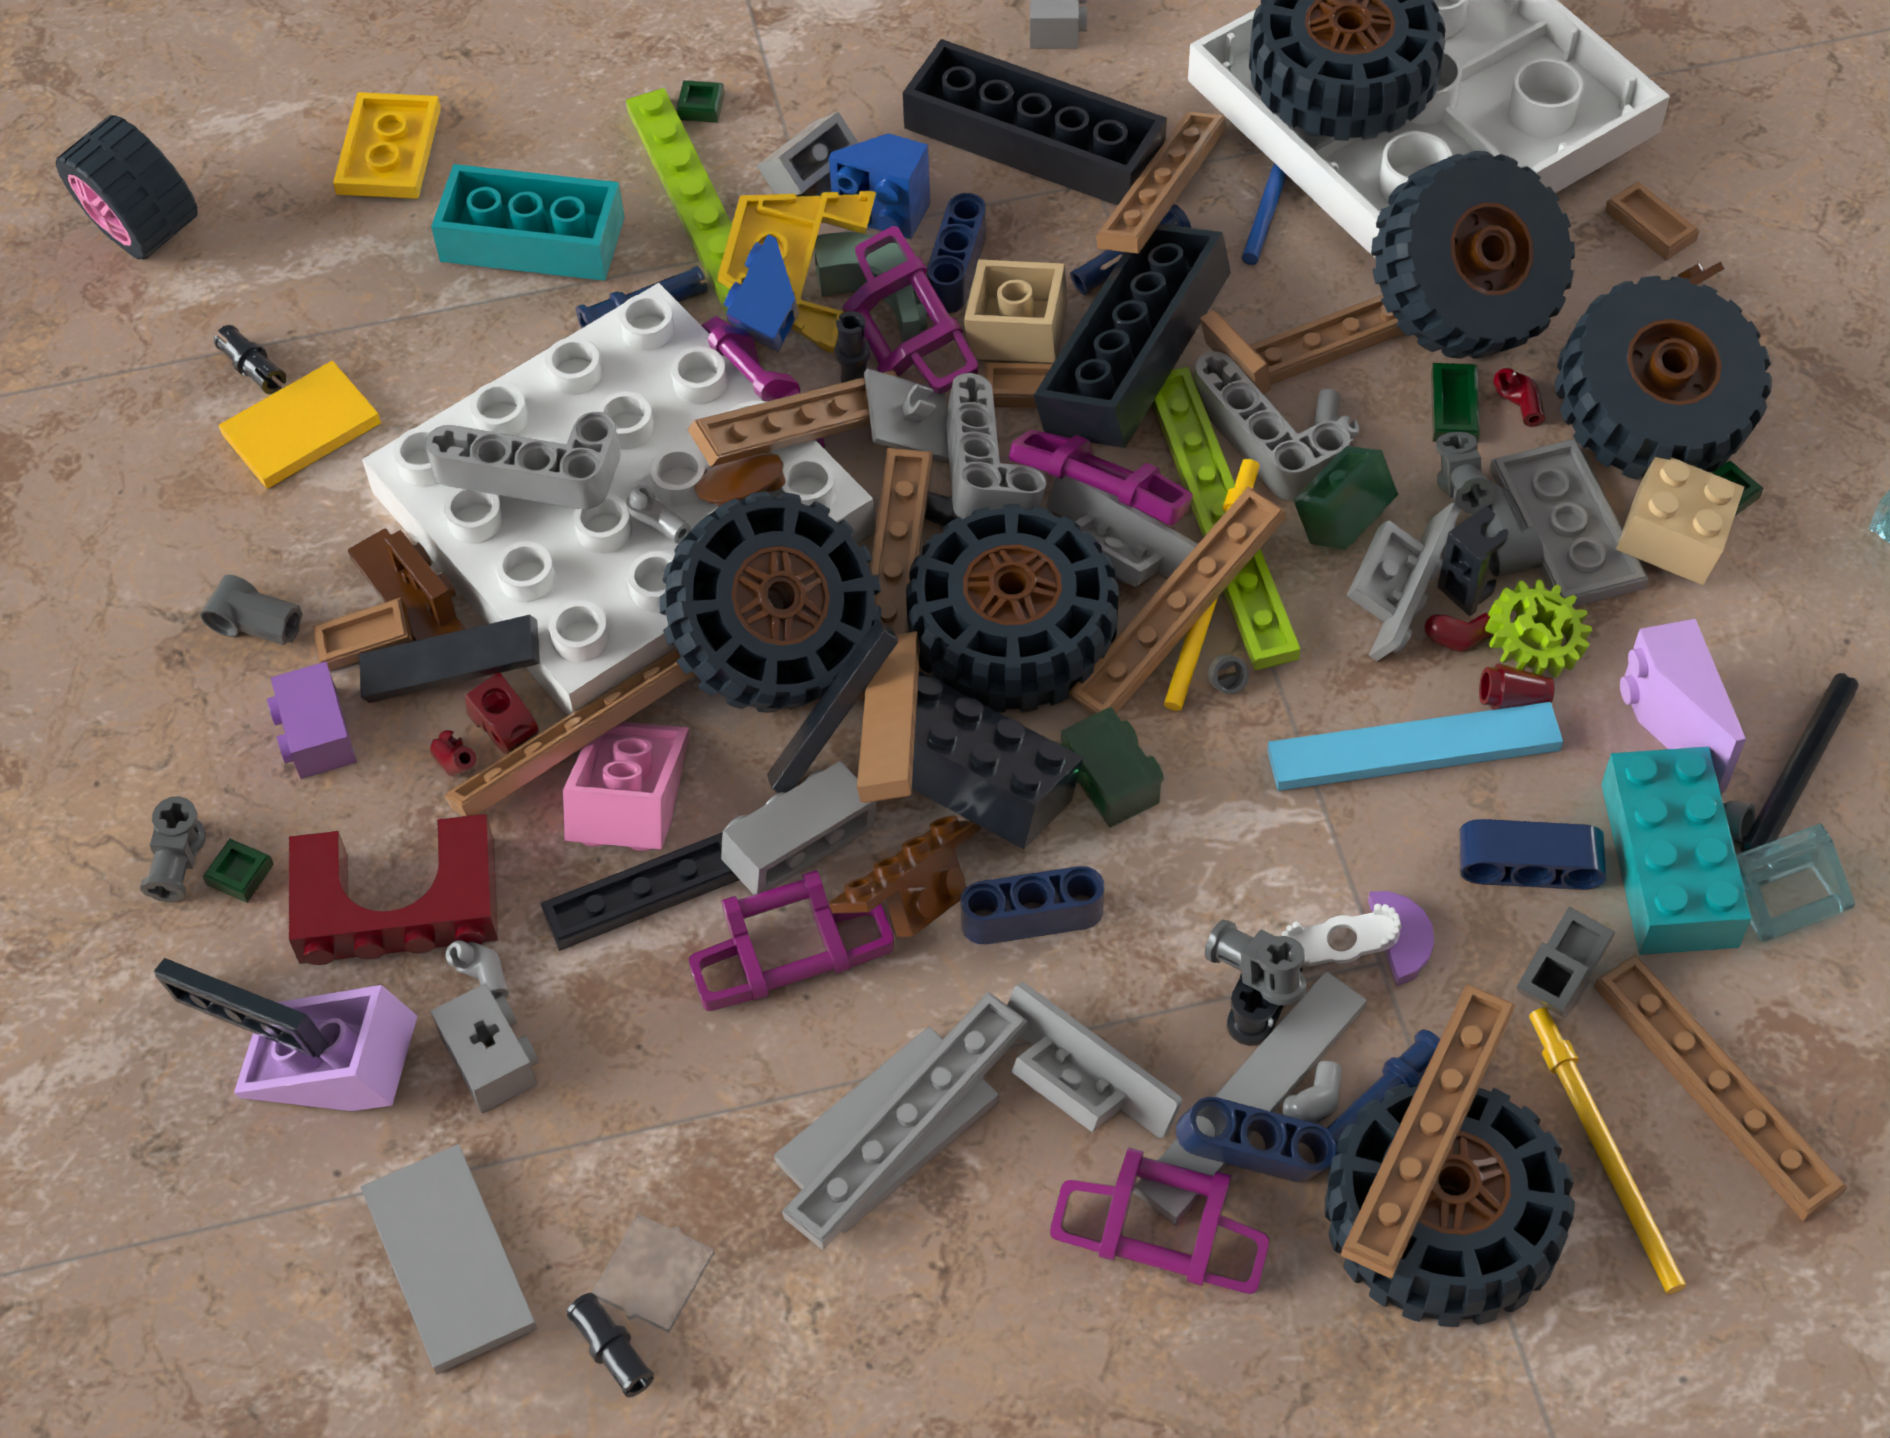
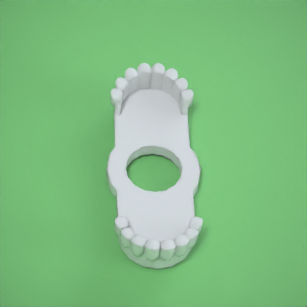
M1375 904L1373 913L1354 917L1348 915L1335 916L1328 919L1325 923L1304 928L1299 922H1293L1292 926L1288 925L1286 931L1282 932V936L1294 938L1302 944L1305 952L1303 967L1330 962L1342 964L1357 960L1362 955L1392 948L1400 937L1401 922L1399 914L1395 912L1393 907L1389 908L1387 904L1383 906ZM1346 927L1356 933L1357 941L1349 950L1336 951L1328 944L1330 934L1338 928Z

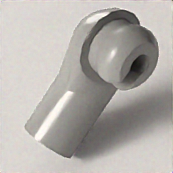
M1321 390L1318 394L1314 425L1325 421H1334L1342 424L1350 433L1351 444L1359 433L1358 422L1353 420L1349 424L1350 416L1340 417L1338 415L1340 394L1336 390Z
M638 485L632 488L629 497L626 499V507L632 517L657 529L677 544L690 532V524L656 500L655 493L650 487Z
M462 940L454 941L448 946L445 955L450 966L454 967L458 972L479 979L480 985L486 983L495 1000L502 996H508L509 993L500 958L494 950L474 942L467 944Z
M1331 1061L1317 1063L1314 1086L1299 1092L1298 1095L1288 1096L1283 1103V1114L1311 1123L1332 1115L1338 1104L1342 1072L1341 1065Z

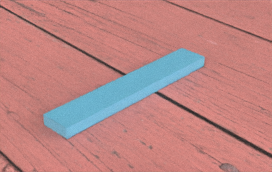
M1551 702L1269 741L1267 752L1277 791L1561 751L1563 739Z

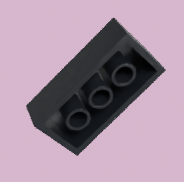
M919 671L912 789L1024 850L1072 801L1083 757L1065 748L1060 743L1054 742L1023 726L1020 722L998 713L978 700L970 698L943 684L938 679Z

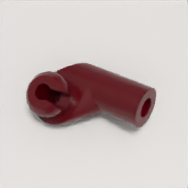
M1512 368L1498 370L1493 378V384L1496 387L1497 393L1502 398L1520 406L1523 423L1526 426L1534 427L1542 424L1546 417L1537 383L1530 377L1515 372Z
M1486 612L1468 623L1449 615L1434 614L1426 620L1424 625L1426 635L1433 642L1457 652H1464L1493 635L1485 631V626L1490 619Z
M444 730L440 733L438 739L432 740L430 753L449 776L457 777L475 765L476 754L471 748L463 746L461 737L456 739L452 736L453 731Z

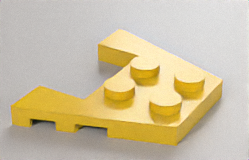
M860 191L856 195H838V192H823L821 196L796 197V193L740 195L717 281L731 289L735 282L742 284L749 269L745 266V262L754 244L758 242L763 245L768 234L775 237L799 313L791 329L825 351L834 353L838 338L836 320H840L839 316L844 311L801 300L821 223L865 234L876 192Z

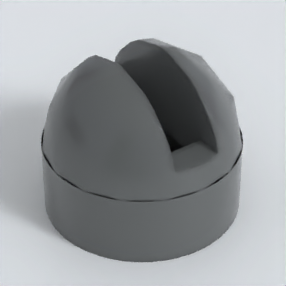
M1229 654L1221 655L1212 660L1208 667V679L1211 685L1218 691L1225 694H1235L1246 686L1249 679V670L1246 663L1240 658ZM1235 666L1236 672L1226 673L1217 677L1218 671Z
M1741 801L1723 803L1732 840L1744 842L1755 822L1754 805Z

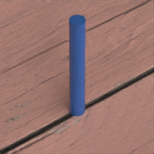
M1275 163L1272 166L1242 254L1243 262L1249 265L1258 263L1287 174Z

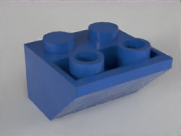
M888 133L833 151L829 156L831 192H838V195H856L860 191L876 192L867 227L884 231L889 227L896 226L905 238L912 239L930 206L928 144Z
M768 234L763 245L756 242L752 247L745 262V266L749 268L742 284L738 282L733 284L725 299L724 306L728 307L726 314L732 327L745 329L755 341L779 353L799 313L777 239Z

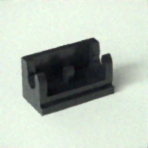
M1487 506L1448 532L1437 588L1469 617L1476 613L1478 605L1488 599L1495 591L1496 579L1487 581L1484 586L1491 554L1500 549L1506 543L1508 537L1507 529L1499 531L1495 537H1485L1487 527L1495 517V513Z

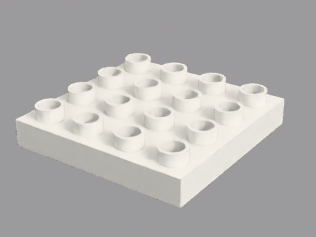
M1434 0L1439 8L1438 12L1444 19L1446 28V42L1436 93L1433 99L1426 104L1425 109L1412 121L1407 119L1405 125L1391 133L1385 131L1379 133L1376 138L1362 140L1361 137L1349 138L1348 141L1334 140V137L1321 135L1320 138L1306 134L1304 129L1297 126L1292 128L1281 120L1277 112L1273 114L1261 100V96L1258 95L1252 85L1251 71L1249 69L1252 23L1255 10L1190 44L1188 81L1370 254L1372 238L1378 236L1379 229L1376 228V221L1381 209L1390 206L1388 198L1398 185L1407 182L1408 177L1420 169L1459 153L1465 155L1472 151H1487L1493 157L1499 154L1512 157L1518 161L1517 166L1521 168L1528 166L1541 177L1539 181L1545 187L1550 186L1557 193L1659 134L1670 95L1558 0Z
M659 283L641 294L628 299L624 304L567 338L556 342L547 350L495 381L482 386L473 394L416 428L405 432L399 438L362 459L372 493L414 541L419 542L424 547L434 564L445 573L450 582L487 624L529 614L538 620L540 664L525 668L567 716L676 648L675 644L668 646L663 629L668 626L666 615L660 614L659 602L660 596L665 593L666 584L662 581L666 565L673 560L675 555L674 549L678 544L657 529L630 515L626 507V499L629 497L631 489L638 485L650 487L655 493V499L689 523L691 531L705 516L715 511L718 505L699 499L694 490L695 485L710 465L687 429L696 419L767 402L762 401L756 395L753 384L726 356L720 355L716 350L709 347V333ZM603 412L608 414L615 423L621 453L620 461L607 497L603 503L591 509H577L445 486L435 479L425 446L428 434L435 428L443 425H455L567 444L575 422L586 413ZM816 440L770 451L779 455L783 461L782 471L786 479V483L782 488L769 492L771 497H778L783 492L800 495L802 504L809 506L814 501L825 505L830 508L829 517L837 523L844 519L855 530L851 537L856 543H859L875 532L873 498Z

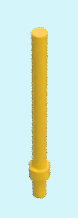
M1244 459L1242 461L1235 486L1227 492L1223 504L1224 512L1233 505L1248 486L1253 489L1260 468V464L1252 459ZM1217 599L1186 633L1164 701V706L1170 710H1182Z
M1543 1007L1533 1011L1529 1018L1544 1047L1541 1054L1550 1072L1558 1075L1666 1294H1673L1686 1287V1283L1576 1066L1579 1058L1571 1042L1563 1040L1547 1008Z

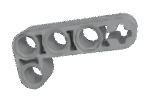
M1208 352L1197 359L1194 382L1209 419L1243 459H1252L1260 464L1257 475L1274 495L1284 500H1297L1337 480L1345 473L1351 442L1350 433L1345 426L1334 421H1325L1297 434L1227 354Z
M964 373L958 375L953 380L945 418L952 503L955 514L964 519L971 516V513L975 510L989 507V510L1003 508V505L1018 504L1020 508L1033 510L1034 506L1041 508L1047 483L1045 475L1034 467L1000 463L991 383L986 378L977 374Z
M589 412L579 417L573 426L567 444L455 425H443L435 428L428 434L425 442L434 477L440 484L577 509H591L603 503L607 497L621 455L615 423L608 414L603 412Z

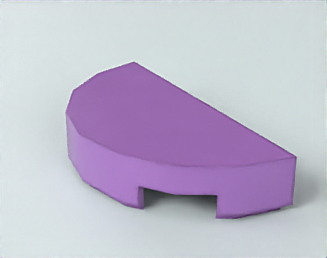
M1390 891L1370 892L1368 902L1372 913L1374 912L1375 904H1381V906L1387 904L1389 908L1393 907L1395 912L1399 914L1401 922L1400 937L1392 948L1385 950L1396 986L1412 981L1419 975V971L1428 963L1434 946L1433 925L1425 911L1408 897Z

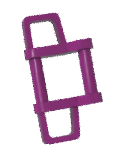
M896 226L889 227L859 243L855 247V254L866 283L844 303L842 309L844 312H858L864 317L865 339L868 341L870 350L879 363L877 367L878 372L883 373L894 370L899 377L914 364L937 394H943L952 389L953 380L958 375L964 373L978 374L977 360L962 336V327L956 318L949 316L925 275L927 272L926 266L920 257L915 256L900 229ZM889 243H896L907 261L874 278L866 257ZM911 284L935 326L903 342L892 352L869 312L879 303L878 301ZM954 340L967 364L946 377L938 378L933 374L922 357Z
M718 316L712 317L701 325L709 333V347L716 350L720 355L726 356L753 384L754 392L762 401L768 402L801 393L798 382L791 375L765 371L760 366L754 339L745 329L732 327ZM823 437L815 439L823 448H825Z
M1028 430L1015 439L1011 445L1008 457L1010 461L1046 471L1048 474L1060 479L1067 476L1118 497L1119 503L1131 508L1135 507L1165 524L1174 525L1188 513L1193 497L1192 493L1162 476L1159 467L1145 463L1135 472L1094 456L1089 439L1079 435L1067 438L1038 430Z
M817 870L802 874V880L739 900L736 896L721 900L731 939L693 953L689 957V966L703 1008L707 1011H714L750 1000L756 1001L768 997V991L828 971L834 970L835 974L850 970L854 966L889 954L894 950V936L881 904L870 912L832 913ZM808 899L826 951L762 972L744 919ZM866 915L872 916L876 921L881 938L846 951L835 923ZM737 955L747 984L718 992L709 991L704 981L702 970L707 966Z
M1130 1147L1127 1149L1116 1186L1074 1179L1065 1181L1060 1189L1050 1227V1235L1053 1239L1099 1252L1098 1257L1114 1261L1117 1256L1185 1275L1189 1283L1203 1286V1283L1206 1282L1247 1294L1255 1293L1259 1287L1270 1244L1269 1236L1266 1233L1222 1215L1232 1175L1216 1171L1215 1175L1212 1176L1144 1157V1151ZM1138 1177L1208 1196L1193 1255L1122 1236ZM1074 1191L1113 1196L1101 1241L1070 1233L1064 1229V1218L1070 1196ZM1218 1225L1251 1238L1257 1243L1258 1250L1249 1280L1242 1281L1207 1271Z

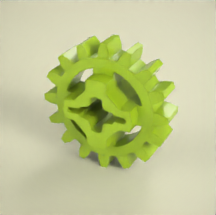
M1538 579L1532 589H1529L1523 580L1518 581L1514 590L1506 587L1503 589L1498 600L1495 599L1488 612L1490 619L1485 626V631L1494 634L1489 643L1490 648H1502L1504 653L1500 661L1505 663L1513 659L1517 662L1516 668L1520 670H1525L1526 667L1532 668L1533 673L1542 675L1545 669H1548L1554 678L1559 677L1564 668L1571 671L1589 647L1590 643L1586 640L1592 632L1591 626L1582 624L1588 615L1587 611L1582 609L1575 610L1572 607L1577 597L1571 595L1564 599L1560 596V585L1556 584L1551 591L1545 590L1543 581ZM1515 611L1517 615L1513 620L1514 623H1511L1510 615ZM1563 635H1566V645L1562 647L1560 643L1564 638Z

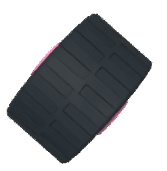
M109 115L56 158L58 174L77 204L106 236L136 259H147L198 215L195 198L173 164L144 133L122 117Z

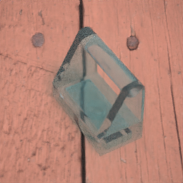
M1822 823L1736 855L1752 917L1750 924L1763 942L1845 912L1855 906L1854 898L1833 840ZM1812 867L1830 896L1770 918L1760 887Z

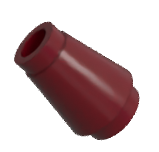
M1498 663L1494 668L1485 667L1481 674L1479 684L1480 702L1482 705L1491 706L1492 710L1545 702L1552 703L1555 690L1554 680L1551 677H1544Z

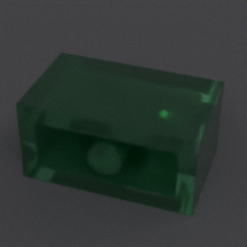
M1346 446L1293 499L1310 544L1346 549L1383 513L1384 509L1399 494L1382 450Z
M1112 707L1106 708L1061 730V745L1083 757L1077 782L1109 828L1160 803L1161 782L1164 780L1162 769L1153 756H1146L1138 745V738L1132 725L1127 720L1121 721Z

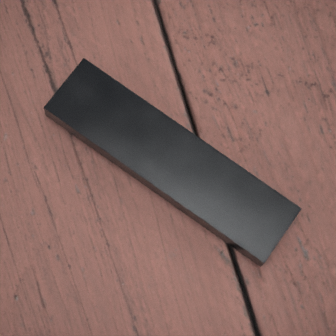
M529 614L359 654L361 698L370 703L496 674L499 671L502 673L540 664L538 620Z
M879 619L875 621L767 773L771 789L778 793H786L798 784L898 644V638L890 626Z
M723 832L541 902L542 912L559 951L739 881L740 879L721 859Z
M166 958L153 971L155 977L178 1003L313 1058H319L329 1045V1042L305 1013Z

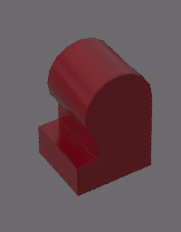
M500 671L465 694L467 715L478 728L481 726L488 733L495 745L504 754H509L539 733L534 717Z

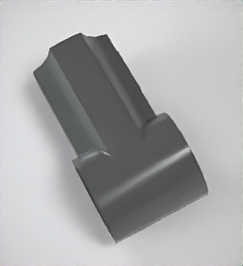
M1494 485L1496 491L1495 499L1488 507L1495 513V517L1487 527L1485 537H1495L1499 531L1504 529L1508 530V537L1506 543L1491 554L1488 566L1491 573L1497 577L1542 566L1544 551L1539 533L1533 526L1526 527L1509 489H1503L1500 485Z
M224 575L201 611L200 618L210 629L224 636L233 637L241 631L285 645L287 642L292 643L299 633L303 614L299 605L261 594L251 583L235 575Z

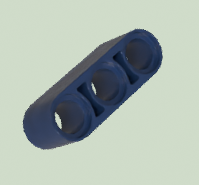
M973 193L957 194L948 202L927 266V278L948 314L957 312L964 307L973 282L978 259H980L986 240L985 202L980 196Z
M1476 819L1466 822L1459 829L1461 877L1470 883L1589 890L1603 885L1606 881L1604 832L1595 826Z
M1076 866L984 880L970 884L961 895V929L964 936L971 942L988 945L1094 927L1103 916L1104 880L1095 869L1087 866ZM1076 895H1086L1089 896L1091 899L1086 901H1078L1073 899L1072 897ZM1029 902H1036L1042 906L1030 909L1023 905ZM979 910H988L993 912L991 915L988 916H978L974 914L976 911Z
M1218 1097L1200 1099L1179 1118L1176 1125V1137L1179 1144L1185 1151L1193 1155L1293 1182L1312 1180L1332 1164L1333 1156L1337 1155V1143L1334 1136L1327 1128L1319 1124ZM1197 1116H1203L1210 1120L1215 1128V1137L1207 1136L1199 1130L1196 1123ZM1247 1130H1254L1263 1137L1265 1150H1259L1250 1144L1247 1138ZM1298 1143L1307 1145L1313 1151L1315 1156L1314 1164H1310L1302 1159L1298 1152Z

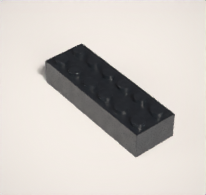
M940 39L902 92L904 129L1115 205H1119L1166 141V117Z
M1159 224L1139 253H1123L1034 393L1044 432L1067 438L1079 435L1089 439L1091 443L1126 448L1201 323L1200 318L1208 312L1231 274L1223 232Z

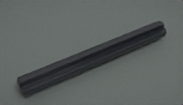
M1838 673L1833 677L1743 842L1741 854L1745 858L1751 859L1755 863L1766 861L1856 694L1859 683L1855 678L1848 677L1845 673Z

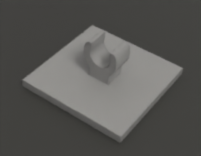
M866 369L864 377L873 443L895 449L933 452V459L949 463L945 420L947 413L945 393L937 394L930 386Z

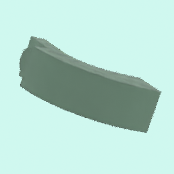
M856 232L818 235L814 248V259L822 297L856 292L866 283L856 258L855 247L874 235ZM889 243L866 257L874 278L907 261L895 243ZM911 284L882 299L893 309L896 315L902 343L920 334V331L928 329L926 316L928 313Z

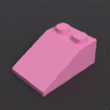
M622 722L584 746L563 789L565 841L581 842L586 846L592 847L615 845L630 847L637 851L661 850L672 823L689 740V728Z

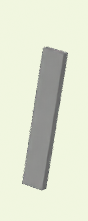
M1326 971L1214 1097L1275 1112L1366 1008L1367 999ZM1197 1116L1196 1123L1199 1130L1207 1136L1215 1137V1128L1210 1120L1203 1116ZM1247 1130L1248 1140L1250 1141L1257 1132ZM1178 1139L1158 1159L1161 1162L1212 1176L1215 1175L1216 1171L1222 1173L1229 1165L1185 1151L1179 1144ZM1143 1178L1138 1181L1134 1189V1194L1175 1225L1201 1197V1194Z
M987 992L782 1211L783 1218L824 1250L1028 1029V1021L990 992Z

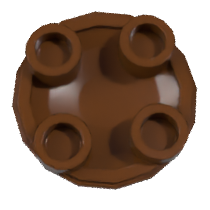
M766 452L709 467L695 485L694 490L699 499L711 504H717L718 507L735 498L737 500L745 499L751 493L774 492L782 488L786 483L782 471L784 464L779 455Z

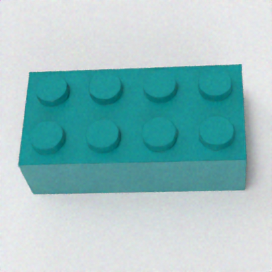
M453 164L431 229L440 262L606 281L625 215L619 182Z
M1709 746L1611 753L1601 786L1639 955L1739 948L1752 917Z

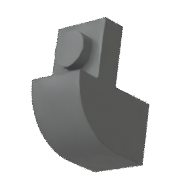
M1568 907L1547 944L1542 942L1517 985L1518 993L1563 1018L1567 1017L1590 983V977L1615 936V931Z

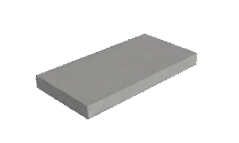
M1576 439L1491 459L1489 470L1496 484L1500 485L1503 489H1509L1526 527L1533 526L1539 533L1543 545L1544 561L1538 569L1549 591L1556 584L1560 585L1561 597L1564 599L1571 595L1577 597L1572 606L1575 607L1646 588L1649 579L1639 559L1616 550L1623 528Z
M928 1026L775 1153V1163L803 1189L943 1039ZM982 1078L841 1231L845 1234L999 1102V1094Z
M459 1144L360 1186L436 1375L537 1329Z

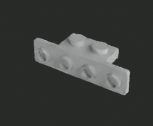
M1067 476L1063 479L1055 478L1047 502L1048 509L1061 517L1065 516L1080 525L1082 533H1090L1102 545L1101 553H1105L1110 557L1115 568V579L1119 582L1137 587L1156 573L1169 578L1198 545V543L1140 510L1119 503L1118 498L1112 494Z
M1455 502L1430 519L1420 542L1389 520L1378 527L1347 594V597L1383 621V625L1369 653V656L1374 660L1378 661L1390 652L1398 653L1409 641L1412 630L1408 628L1410 622L1427 601L1428 595L1424 591L1428 582L1441 569L1443 560L1439 557L1446 547L1448 532L1458 526L1455 522L1461 509L1457 507Z
M1021 982L1014 987L1007 1006L1028 1021V1029L1021 1036L1033 1046L1017 1057L1011 1071L1013 1074L1091 1132H1094L1120 1110L1158 1138L1164 1137L1169 1132L1182 1104V1098L1026 983Z

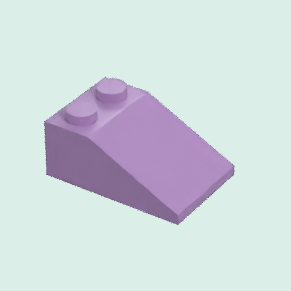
M1696 619L1639 629L1634 648L1629 651V664L1625 676L1620 679V690L1625 704L1632 705L1637 721L1667 749L1709 746L1720 792L1726 791L1746 738Z
M382 985L277 1002L307 1014L329 1042V1045L319 1058H313L253 1033L234 1091L235 1095L243 1099L345 1111L392 1106L417 1015Z

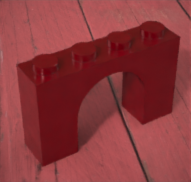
M487 814L437 819L439 862L436 878L429 890L420 899L406 907L391 911L366 909L357 905L349 898L348 854L339 831L289 836V942L299 964L325 965L333 960L354 957L376 959L384 954L405 951L417 954L427 953L434 948L448 947L457 940H462L467 944L474 942L482 945L484 942L498 941L494 837Z

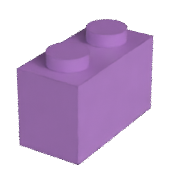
M327 662L271 677L275 696L267 698V702L275 726L283 724L285 734L277 736V740L285 764L294 761L300 779L356 763L337 690Z

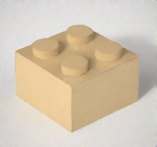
M978 259L964 318L967 345L975 359L1040 363L1055 362L1068 304L1065 263Z
M1655 457L1637 489L1616 550L1704 585L1724 550L1744 486L1672 457L1670 460Z

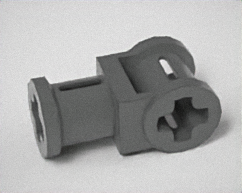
M1451 432L1440 436L1436 441V450L1441 455V470L1437 474V484L1441 489L1447 491L1450 498L1454 497L1458 508L1463 509L1465 513L1475 514L1483 507H1488L1494 501L1495 487L1492 481L1487 479L1481 472V456L1477 451V438L1465 432Z
M180 796L169 797L162 800L152 813L154 831L150 847L154 856L149 875L142 880L140 890L144 895L158 901L178 902L184 899L186 887L183 885L186 869H193L197 852L206 841L205 829L202 823L197 820L198 813L194 804L187 798Z
M1224 919L1217 923L1211 931L1205 946V957L1207 960L1213 963L1224 962L1242 971L1243 984L1260 991L1263 998L1272 1004L1290 1005L1296 1003L1304 996L1306 992V979L1300 972V968L1305 962V952L1302 944L1296 939L1287 936H1274L1262 929L1252 937L1237 930L1234 922Z

